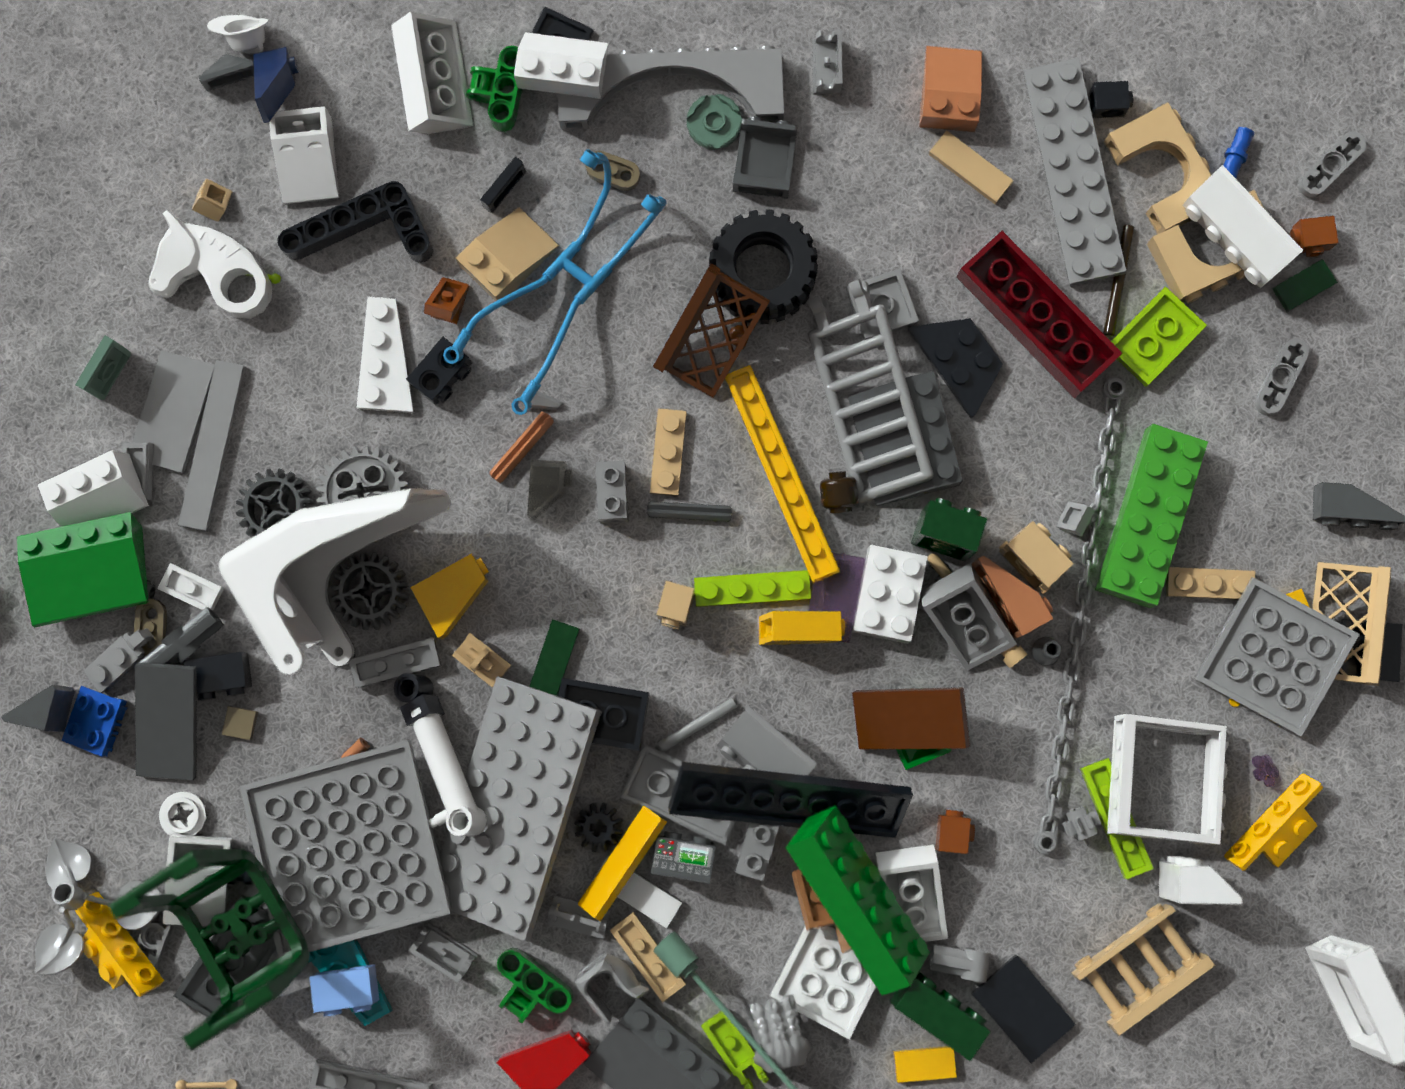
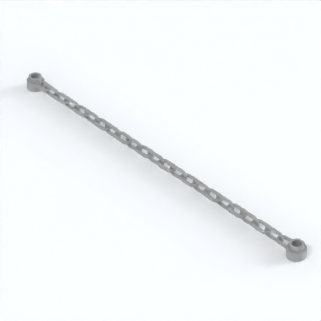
M1117 377L1108 379L1102 386V394L1105 397L1104 412L1107 415L1106 427L1101 429L1099 435L1098 449L1102 454L1100 465L1095 468L1092 487L1096 491L1095 500L1089 506L1092 509L1094 508L1095 511L1100 509L1098 524L1096 522L1091 524L1090 520L1088 525L1090 529L1089 540L1082 547L1081 564L1084 567L1083 579L1077 583L1075 603L1078 605L1077 618L1071 622L1069 633L1072 652L1071 657L1067 658L1064 666L1063 680L1067 685L1065 696L1059 701L1057 719L1061 723L1059 735L1053 740L1051 758L1055 762L1054 771L1048 777L1045 797L1049 801L1047 814L1041 819L1040 831L1033 839L1035 850L1042 854H1051L1058 846V840L1055 836L1057 819L1053 814L1055 803L1060 800L1063 787V779L1060 776L1061 763L1066 760L1068 754L1069 740L1065 735L1067 724L1073 719L1075 701L1071 697L1072 688L1078 682L1081 662L1077 655L1079 646L1084 643L1087 628L1083 616L1085 607L1091 601L1092 583L1089 581L1090 569L1096 565L1098 545L1095 543L1096 530L1102 526L1104 508L1100 504L1102 492L1107 489L1110 470L1106 463L1108 454L1113 451L1115 442V431L1112 428L1113 417L1118 414L1121 398L1126 392L1124 381ZM1112 384H1116L1119 387L1118 393H1114L1111 390ZM1109 401H1116L1115 411L1113 408H1110L1108 411ZM1104 433L1106 435L1111 433L1109 449L1108 446L1102 448ZM1098 471L1100 473L1105 471L1103 486L1100 483L1097 485ZM1087 546L1090 550L1094 547L1092 563L1090 560H1087L1085 563ZM1081 585L1083 588H1086L1088 585L1086 602L1083 598L1079 601ZM1075 624L1078 627L1082 625L1080 641L1078 637H1075L1073 640ZM1069 663L1073 666L1076 664L1074 679L1072 676L1067 678ZM1063 702L1067 705L1071 703L1068 718L1066 715L1061 717ZM1058 740L1060 744L1065 742L1063 757L1060 754L1056 756ZM1052 779L1054 783L1059 781L1057 796L1055 794L1050 795ZM1046 819L1048 823L1053 820L1051 832L1044 831ZM1045 837L1051 840V845L1048 848H1044L1041 844Z

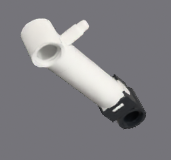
M402 674L394 683V695L401 702H408L401 706L400 710L406 725L413 726L445 807V810L434 815L429 820V825L431 828L446 823L449 832L456 836L479 835L486 827V815L475 804L441 719V716L445 715L438 696H433V683L426 676ZM415 684V691L412 693V687ZM466 815H467V817H468V825H467V827L465 826V823H464V820H465Z

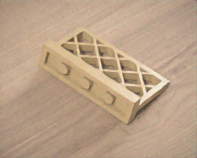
M1318 562L1312 609L1323 614L1319 610L1320 602L1330 595L1340 608L1331 614L1329 618L1333 619L1344 611L1354 623L1349 629L1353 630L1358 627L1365 635L1364 643L1355 650L1352 648L1351 653L1348 654L1344 661L1345 663L1355 656L1362 664L1361 676L1347 675L1340 668L1339 671L1342 674H1337L1334 680L1379 686L1391 567L1378 566L1377 568ZM1323 570L1337 571L1343 580L1329 589L1322 581ZM1342 571L1352 573L1346 577V575ZM1358 573L1372 574L1371 585L1361 593L1350 581ZM1345 583H1348L1357 596L1343 605L1333 592ZM1323 587L1327 592L1321 596V588ZM1370 591L1368 602L1364 595ZM1361 598L1368 607V613L1356 621L1347 608ZM1365 620H1367L1366 631L1360 625ZM1363 649V658L1361 659L1357 653Z

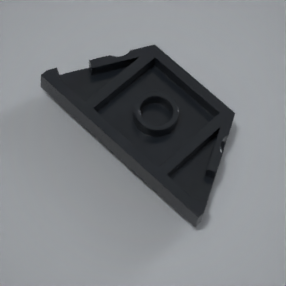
M971 318L910 327L908 331L970 419L973 418L1003 365L1001 360Z

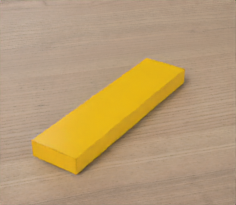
M643 806L577 904L593 918L601 922L667 821L646 806Z

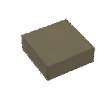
M228 706L221 735L252 740L258 712Z

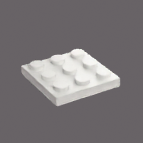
M827 926L807 931L806 927H804L770 997L782 1002L784 995L793 994L796 1002V1011L850 1040L876 986L852 950L848 953L841 952L834 928Z

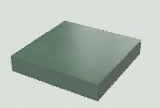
M105 335L75 385L96 398L104 400L130 358L131 352Z

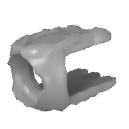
M793 994L784 995L782 1002L771 998L766 1001V1004L754 1002L748 1004L746 1013L752 1023L754 1039L780 1069L804 1065L808 1054L812 1050V1044L802 1037ZM756 1051L753 1057L754 1063L766 1072H774Z

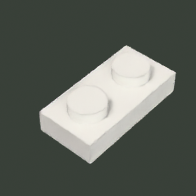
M170 563L157 589L201 610L209 607L213 611L224 587Z

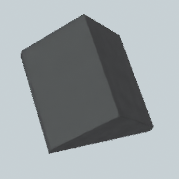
M51 685L2 715L1 718L4 722L29 728L64 732L75 691L72 687Z

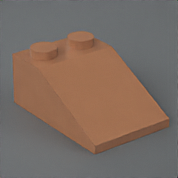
M926 46L919 127L975 132L980 116L982 51Z
M984 555L972 563L1015 639L1053 619L1050 614L1053 612V608L1046 597L1041 598L1037 591Z

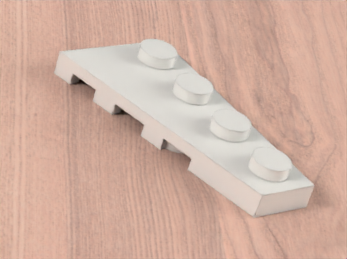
M367 298L357 398L358 409L414 413L411 387L406 380L408 377L407 361L396 299Z

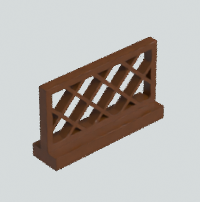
M710 264L653 367L662 373L664 370L714 398L770 300L720 272V268ZM720 282L732 287L734 298L719 301L716 289ZM713 296L715 302L708 304ZM751 298L761 304L756 313L744 315L740 301ZM736 302L740 317L725 320L721 306ZM716 307L720 322L706 325L703 318L704 310ZM752 319L749 326H747L746 320ZM700 321L701 327L695 328L697 322ZM742 322L744 335L739 338L730 339L727 325ZM722 326L726 341L711 344L707 330ZM703 331L707 346L692 349L689 340L690 335ZM738 343L734 350L732 344ZM686 344L687 351L681 352L684 345ZM728 346L730 359L717 363L713 349ZM708 350L712 365L698 368L694 354ZM689 355L693 369L683 372L673 365L677 358ZM724 367L722 373L720 374L719 368ZM714 369L717 381L713 388L702 382L699 373Z

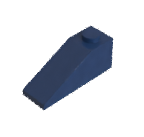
M287 47L254 54L255 101L264 123L271 121L296 85L295 74L299 73L295 57L289 56Z

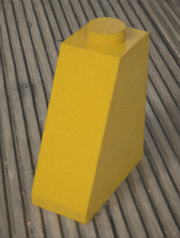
M469 554L410 587L437 638L442 640L449 635L488 583L485 574L489 573V570L481 557L476 559L473 554Z
M772 611L759 616V645L836 643L842 641V636L845 634V621L841 619V611Z

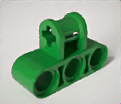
M507 46L500 52L496 69L482 66L471 67L470 74L472 79L470 89H467L465 94L467 98L473 101L489 104L488 115L491 123L500 132L509 131L514 127L523 90L517 88L514 78L515 66H507L510 60L517 58L518 47ZM507 85L514 87L509 93L501 92L502 88ZM500 112L509 113L506 119H496V115Z
M509 948L499 956L497 960L499 972L514 983V985L498 1007L501 1009L506 1008L518 1017L519 1023L522 1024L538 1002L553 1013L565 1012L570 1007L573 1001L572 989L518 948ZM507 955H515L519 959L518 969L511 970L505 965V957ZM535 972L542 976L543 985L537 988L529 984L528 976L530 973ZM560 990L566 994L567 1002L564 1005H557L552 1001V993L554 991Z

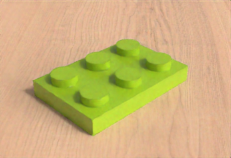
M1165 286L1111 342L1122 352V355L1117 360L1147 387L1207 325Z

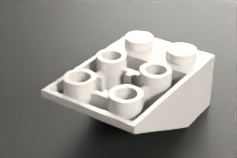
M326 107L276 112L269 124L283 205L339 199L332 117Z
M171 835L169 836L166 867L193 849H231L232 838ZM225 866L205 868L183 880L174 881L172 878L165 882V894L180 896ZM225 884L191 906L202 926L209 925L215 915L225 912L228 884ZM164 911L163 924L182 925L172 912Z

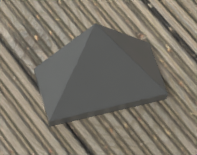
M229 54L223 55L199 76L200 83L206 91H210L254 77V62L250 59Z

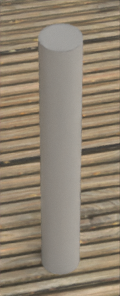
M731 697L659 741L658 745L664 753L736 709V703Z

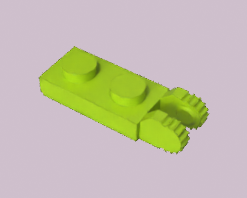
M722 1011L701 1024L702 1029L733 1076H737L745 1089H754L753 1083L743 1072L750 1065L753 1066L761 1081L766 1083L770 1080L765 1070L754 1063L753 1057L755 1052L749 1042Z

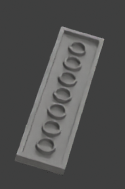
M1079 57L1023 70L1069 286L1126 274L1125 262Z

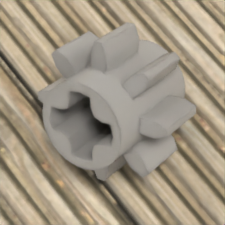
M1084 805L1067 812L1068 821L1062 824L1068 836L1075 835L1077 841H1081L1098 833L1096 825L1102 822L1096 810L1088 811L1087 806Z

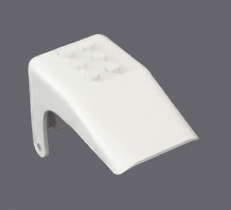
M412 488L323 506L303 508L225 554L220 559V574L278 670L284 674L299 672L305 663L304 652L300 645L304 644L307 648L320 647L330 663L335 666L348 664L349 660L354 657V647L328 600V582L333 570L341 561L366 546L446 512L451 505V499L449 494L443 490ZM278 605L280 606L284 614L280 612ZM338 647L343 649L342 656L337 654ZM288 654L292 655L293 662L291 664H289L286 660Z

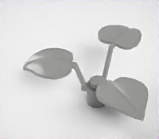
M56 838L53 839L47 856L46 879L48 885L53 889L51 894L52 900L61 906L59 912L64 915L68 928L63 924H54L47 927L40 934L35 947L36 966L34 973L38 975L61 973L72 967L82 955L84 938L80 934L73 932L75 925L69 910H77L85 901L109 906L112 901L88 895L77 886V882L86 879L91 871L92 856L90 852L81 845ZM135 881L124 885L119 891L118 898L142 882ZM156 888L147 895H162V893ZM160 911L139 913L119 918L117 922L125 929L139 930L150 924Z

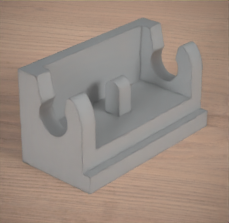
M834 29L831 36H823V32L818 31L815 40H812L813 94H841L843 84L842 29Z
M428 923L420 932L421 934L417 941L410 947L409 952L459 983L463 980L478 954L431 923Z

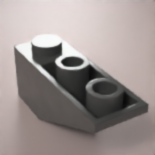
M1321 482L1314 486L1313 520L1322 521L1323 526H1340V522H1349L1352 528H1369V524H1378L1381 530H1398V526L1405 524V516L1352 484Z

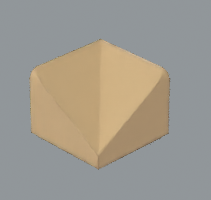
M206 178L198 191L192 210L214 221H219L226 211L232 191Z

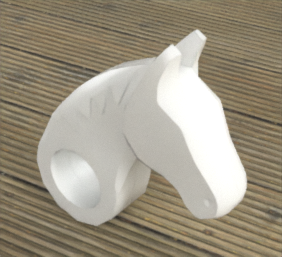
M168 210L163 212L169 229L159 243L156 259L149 277L148 286L153 293L159 297L170 298L177 292L180 284L202 274L216 304L233 317L251 319L264 312L272 300V284L257 259L245 247L219 231L204 226L183 223ZM241 275L253 276L256 282L254 294L245 302H231L228 297L230 283Z

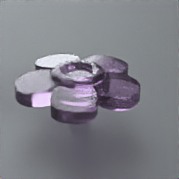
M1267 754L1254 756L1252 764L1257 768L1253 771L1254 777L1258 781L1263 780L1267 787L1274 786L1275 779L1279 777V771L1276 766H1272V758Z

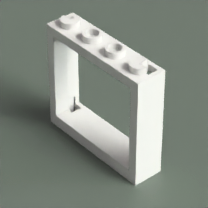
M1131 714L1115 716L1107 833L1205 845H1220L1221 830H1224L1222 810L1226 804L1223 784L1227 776V765L1225 763V751L1229 745V742L1226 741L1227 726ZM1136 727L1206 736L1201 834L1130 826Z
M1331 935L1305 947L1352 1047L1392 1065L1404 1066L1405 1014L1372 946Z

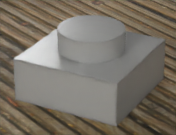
M1068 501L1056 527L1064 532L1082 536L1095 510L1088 505Z

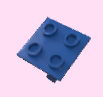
M81 686L61 741L101 757L108 756L109 751H113L112 747L116 737L111 735L119 734L118 731L113 730L114 726H122L121 723L116 721H122L125 711L128 709L126 707L127 701Z

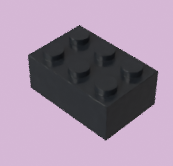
M566 678L561 679L559 697L601 711L592 743L637 751L641 750L650 697L649 692Z

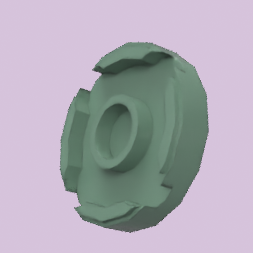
M722 94L700 97L691 105L687 113V129L690 137L696 144L706 149L718 150L728 147L737 139L741 131L742 117L739 107L732 99Z

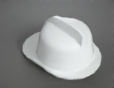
M245 15L220 16L208 22L207 28L212 32L223 34L233 51L257 54L263 52V43L266 38L264 26L268 23V20Z

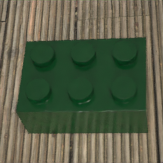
M936 498L935 501L930 500L920 513L911 544L966 562L977 553L988 518L982 517V512L973 508L964 507V511L952 507L953 503L945 499Z
M918 972L911 986L894 993L890 999L891 1004L896 1010L971 1062L991 1032L985 1026L987 1020L969 1006L963 1010L960 1007L962 1002L945 989L939 993L935 990L937 985L927 976Z

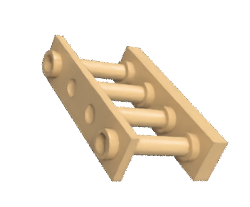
M1159 903L1146 912L1147 918L1092 958L1087 955L1075 964L1077 969L1071 972L1078 980H1082L1084 977L1088 978L1111 1011L1110 1016L1112 1018L1107 1021V1024L1119 1036L1215 966L1208 955L1192 953L1167 918L1175 912L1171 905L1165 904L1162 906ZM1156 925L1160 927L1183 959L1181 962L1183 966L1175 972L1168 970L1143 935ZM1132 942L1136 944L1159 976V984L1151 990L1149 987L1145 988L1120 953L1121 950ZM1109 959L1135 993L1134 998L1136 1001L1127 1007L1119 1003L1096 971L1098 967Z

